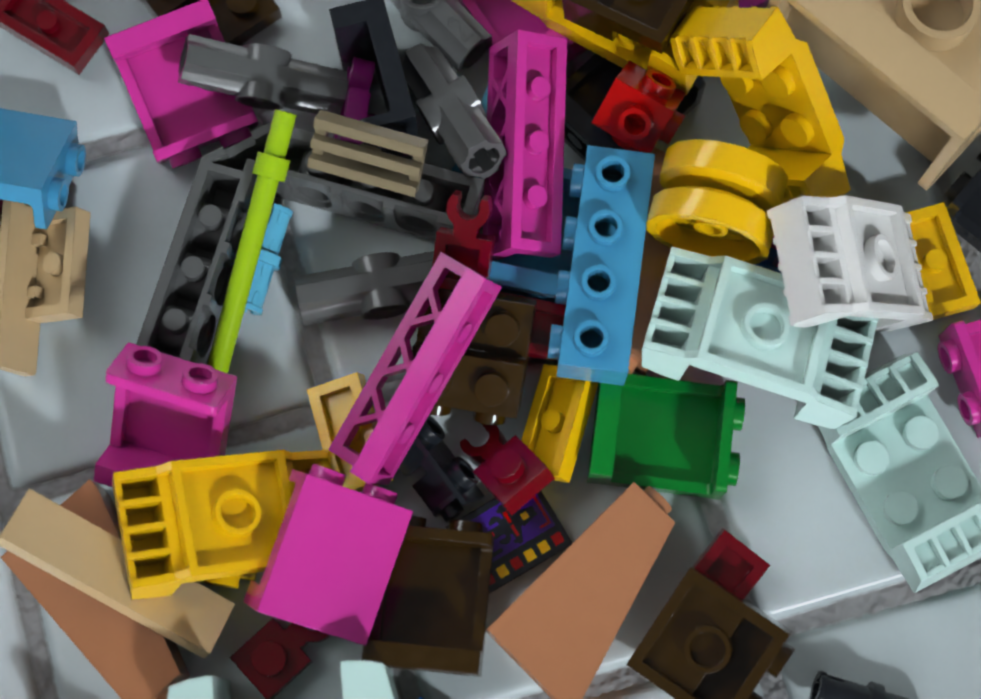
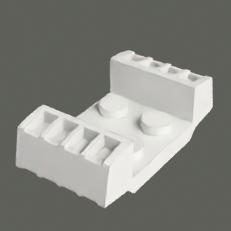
M848 195L830 198L800 196L767 210L768 219L772 223L774 233L773 244L777 248L780 263L778 268L782 272L785 287L783 293L787 297L790 312L788 317L791 326L808 328L846 316L879 318L875 332L893 331L934 320L932 312H929L925 295L928 294L927 288L923 286L920 270H923L922 265L918 263L915 246H917V242L913 240L911 231V214L903 212L902 205Z

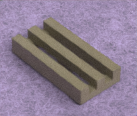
M320 110L317 113L313 124L315 133L311 138L310 148L313 149L308 158V168L411 197L416 196L420 188L428 139ZM328 133L412 155L413 158L410 160L382 152L381 148L361 143L359 146L328 137Z

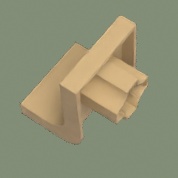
M769 0L767 8L779 7L795 38L807 42L816 67L932 162L917 183L923 189L928 190L981 133V0Z

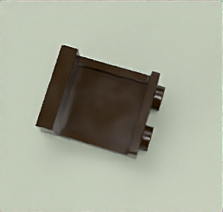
M411 516L366 646L363 645L361 660L384 663L389 668L481 677L494 536L492 533H484L483 524L479 522L450 520L449 529L426 527V518Z

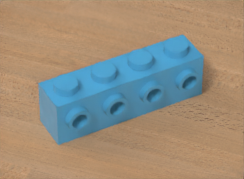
M587 145L585 164L574 163L569 197L580 198L578 217L566 216L562 250L573 251L571 271L559 270L555 304L566 305L563 326L552 324L547 356L549 359L558 360L556 377L621 386L625 384L629 370L655 154Z

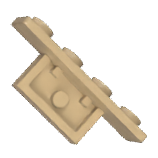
M3 200L0 228V370L24 377L34 376L37 370L40 323L83 318L90 212L77 206L64 208L62 212L56 211L46 230L35 228L33 209L30 205Z

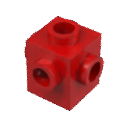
M629 60L614 80L591 123L609 133L614 142L620 147L629 151L651 153L659 140L669 145L685 115L676 110L686 93L676 88L674 80L663 72L653 69L645 70Z

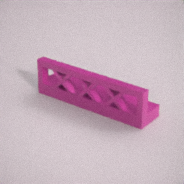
M517 29L489 47L487 120L502 141L507 155L500 163L499 171L485 178L484 195L491 196L493 209L490 217L483 225V234L496 236L492 258L495 261L513 254L547 258L561 255L567 38Z
M442 252L439 254L328 449L353 466L350 470L351 473L368 484H390L502 289L500 285ZM450 270L461 276L442 309L438 290ZM430 305L432 313L424 316ZM434 323L414 358L410 343L412 335L416 328ZM402 355L404 363L396 365ZM406 372L386 407L382 393L384 384L388 377ZM374 404L375 413L367 415ZM378 422L361 453L349 447L360 426Z

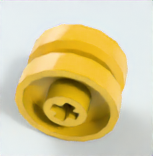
M692 139L678 141L667 148L659 182L664 190L658 192L653 197L646 230L657 241L669 248L676 247L708 256L726 255L750 264L760 263L767 260L774 236L767 210L782 204L789 177L782 166L767 156L743 146L716 140Z

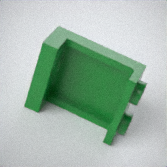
M628 374L624 386L598 383L587 483L628 488L635 482L642 490L650 486L657 492L720 500L727 492L728 485L736 486L739 475L740 453L731 452L733 430H742L745 415V398L736 397L738 381L726 380L723 385H712Z

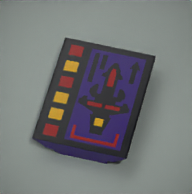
M542 491L536 494L512 516L494 498L458 519L482 523L483 532L492 533L494 536L489 594L568 548L573 543Z

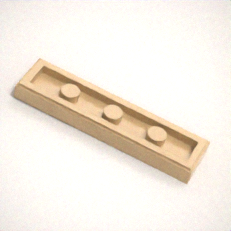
M30 488L0 534V547L204 659L211 653L235 603L197 582L182 583L170 596L132 600L122 540Z

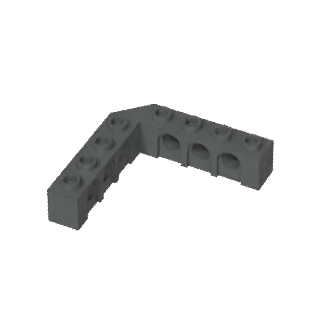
M271 122L251 131V137L225 150L222 146L201 157L136 345L153 347L161 353L193 363L206 364L257 175L252 173L257 152H264ZM294 127L285 158L290 160L285 182L279 181L275 195L278 198L435 241L436 232L440 227L454 228L447 215V202L455 190L462 191L461 208L466 214L476 215L479 213L480 201L484 196V179L474 176L466 178L463 173L424 163L420 188L416 196L411 197L308 168V158L313 149L310 148L311 138L314 133Z

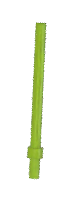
M275 109L264 152H257L252 171L253 174L257 175L207 362V365L225 373H228L278 184L279 181L285 182L290 165V160L285 158L297 115Z

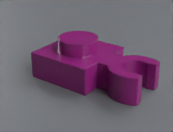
M358 57L353 58L352 67L347 68L348 90L340 115L356 120L375 116V114L368 113L371 97L369 89L373 79L375 62ZM337 134L333 135V138L357 145L363 143L362 141Z

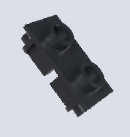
M429 415L399 469L405 477L410 476L421 466L425 469L427 474L412 487L430 509L434 517L436 518L441 515L444 521L448 523L464 511L461 505L481 500L485 495L476 485L479 479L473 473L474 469L466 460L453 455L443 441L445 433L442 427Z

